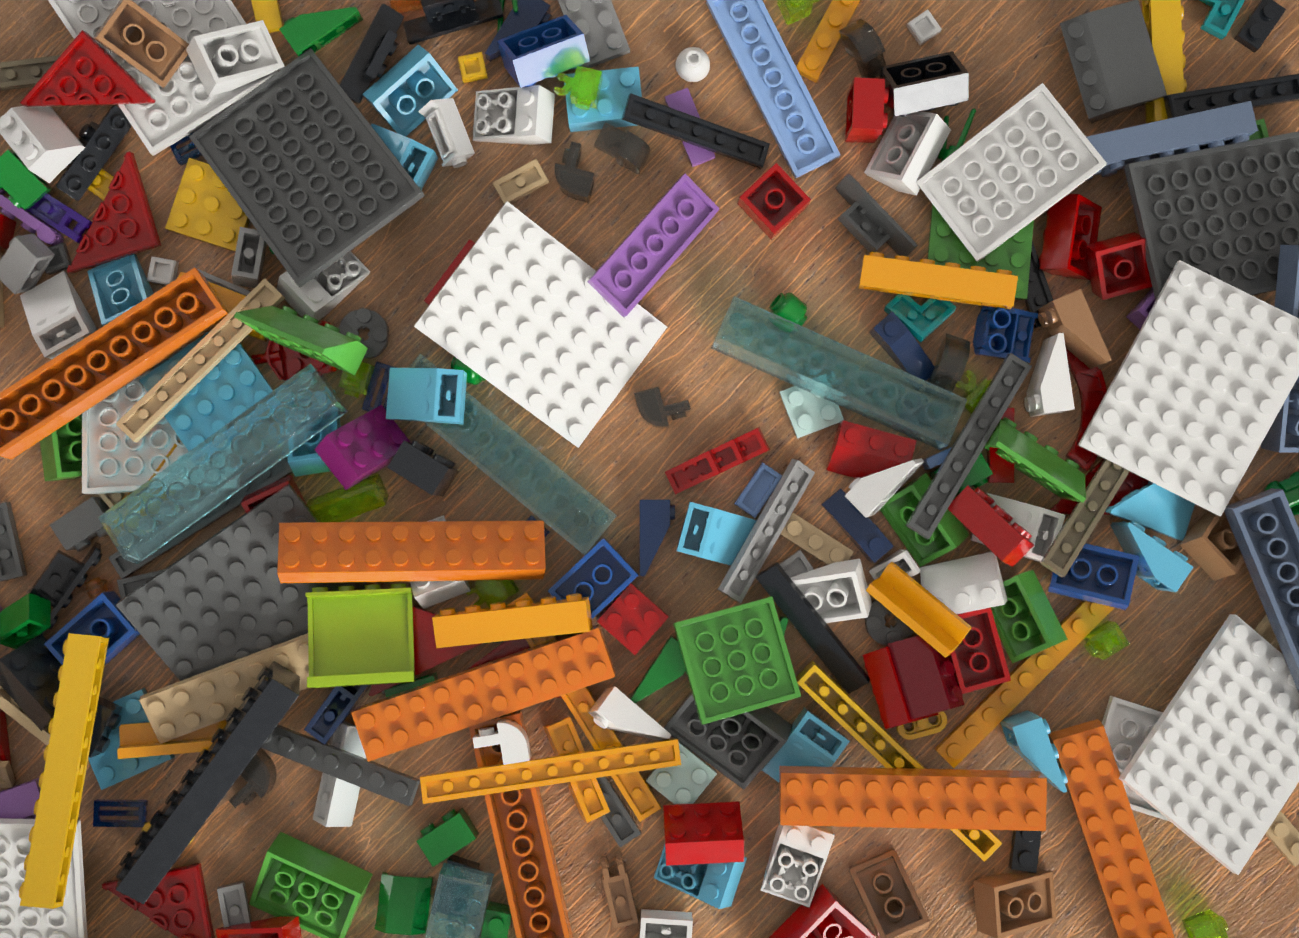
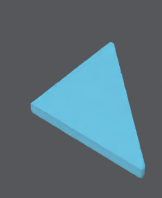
M1149 481L1146 486L1139 490H1134L1123 497L1122 501L1114 506L1107 507L1105 511L1127 521L1137 522L1145 528L1173 539L1183 541L1195 504Z

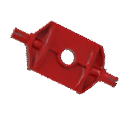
M321 321L322 323H318L321 326H325L326 323L330 324V322ZM270 340L265 353L251 356L256 365L269 364L278 379L284 381L337 371L335 367L311 357L307 359L304 354Z

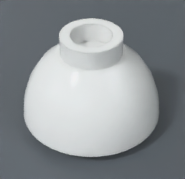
M688 47L681 51L676 60L678 75L688 82H698L704 79L710 70V60L706 52L698 47Z

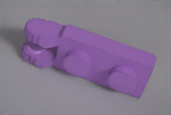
M0 194L1 213L12 220L17 217L23 221L21 224L23 228L34 234L37 232V237L51 246L64 242L61 233L24 208H17L10 202L8 197Z

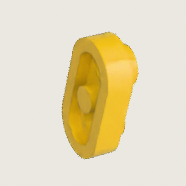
M943 711L936 715L937 719L934 723H929V718L912 722L910 730H905L904 725L897 726L896 730L900 736L907 740L917 739L941 732L946 727L947 716Z

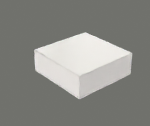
M928 9L906 25L920 46L942 30Z
M152 256L147 281L162 285L170 284L176 280L179 262Z

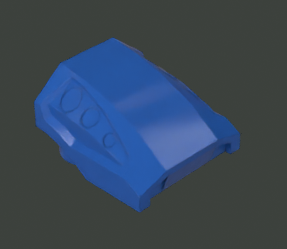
M983 306L976 320L973 338L975 355L1005 359L1007 354L1012 353L1026 363H1030L1031 358L1028 357L1034 321L1037 319L1038 313L1016 308L1008 310Z

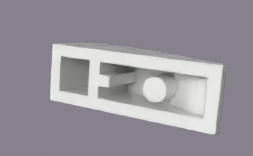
M919 458L863 478L858 477L849 485L850 491L845 497L865 518L873 516L925 461Z
M615 686L606 688L588 712L594 717L593 721L603 729L607 728L658 741L671 737L668 731Z

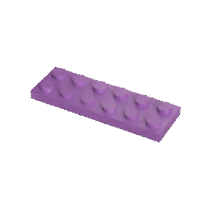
M686 173L681 175L587 282L622 317H626L720 210L719 207Z

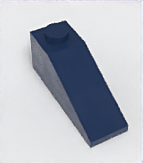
M517 0L518 12H514L512 8L486 50V59L491 62L501 56L497 40L550 21L552 18L550 5L543 0Z
M893 312L889 313L869 331L871 336L918 388L937 372V369L914 336Z
M840 488L821 505L867 560L875 563L894 546L868 517L865 518L845 497L846 493Z
M640 500V576L646 575L670 526V520H675V505H670V500Z
M371 685L335 687L304 730L325 745Z

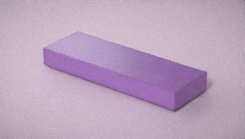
M688 88L665 96L667 107L700 118ZM682 141L692 167L715 159L714 152Z

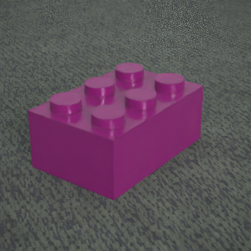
M380 405L327 434L314 450L345 490H348L388 466L403 441L410 442V440L394 420L386 419V410Z

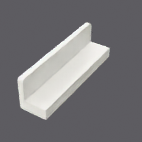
M344 721L330 738L329 744L366 759L356 726ZM322 773L313 820L325 827L352 826L360 787Z

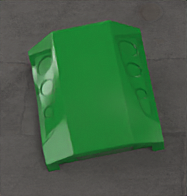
M383 872L380 881L378 911L374 929L388 934H425L428 926L433 877L396 876Z

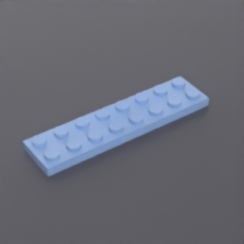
M706 0V4L794 178L796 179L838 158L841 154L763 1Z

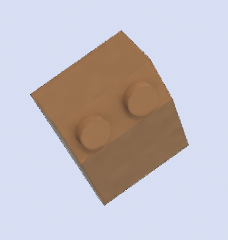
M120 0L93 37V39L162 88L167 85L188 55L186 49L189 44L132 0Z
M1081 289L1055 299L1038 309V319L1041 326L1046 328L1051 336L1064 333L1066 349L1087 367L1092 369L1112 361Z
M1235 490L1227 506L1244 498ZM1208 511L1189 530L1180 544L1214 581L1236 574L1244 562L1225 512L1218 516Z
M895 849L849 869L878 938H905L929 927L930 920Z
M1053 871L998 874L973 880L977 931L994 938H1003L1056 922Z

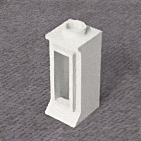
M454 99L430 100L418 112L427 120L444 162L441 164L442 167L453 166V168H459L466 165L467 160L475 152Z

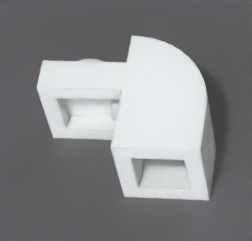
M500 719L497 722V731H494V727L479 729V734H475L473 737L474 748L500 744L503 765L530 761L531 759L528 735L523 727L514 721Z

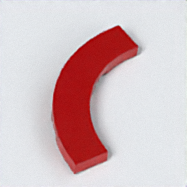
M1066 349L1068 367L1076 381L1081 399L1079 430L1066 457L1077 463L1086 472L1090 469L1098 455L1078 444L1105 396L1107 387L1102 371L1098 366L1090 369Z

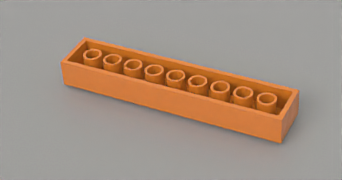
M194 267L0 393V456L8 459L15 458L213 329L229 312L204 275Z
M544 521L279 523L277 574L280 583L543 579L546 570Z
M598 624L593 626L589 632L572 633L359 706L351 714L367 761L369 762L614 678L616 672L600 625Z
M522 709L469 727L472 743L475 734H479V729L494 727V731H497V722L500 719L514 721L526 731ZM500 744L474 748L478 767L503 764ZM539 787L484 795L516 938H573Z
M1099 719L1051 732L1049 736L1051 742L1057 748L1059 766L1066 774L1068 783L1065 784L1117 938H1175L1123 782L1118 779L1120 773L1103 724Z
M779 766L780 825L1046 831L1047 778L1040 771Z

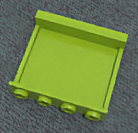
M399 583L391 584V589H380V585H365V590H354V586L338 587L339 591L328 592V587L312 588V592L305 593L308 603L309 677H307V688L415 682L412 588H406V584Z

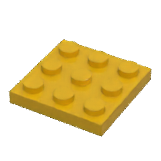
M189 158L165 229L236 252L240 227L248 228L250 220L211 166Z

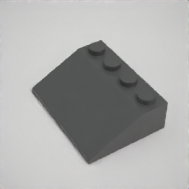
M1138 0L1088 12L1060 23L1091 124L1167 96Z
M690 691L664 726V729L739 787L745 789L787 742L793 725L769 707H763L701 725L693 694Z

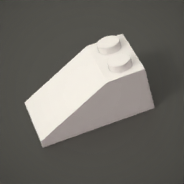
M263 20L193 36L186 49L208 96L231 91L285 67Z
M1058 333L1043 341L1026 392L1027 397L1024 399L1025 409L1029 412L1030 417L1062 413L1075 409L1064 333Z
M860 559L835 562L791 577V580L826 623L868 617L872 601L870 594L866 591L868 586Z

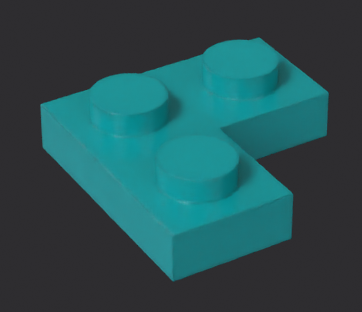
M1199 0L1211 7L1200 29L1221 40L1224 39L1245 0Z
M898 294L885 306L884 311L887 314L893 312L919 342H922L955 312L956 306L950 301L929 299L920 306L908 295Z

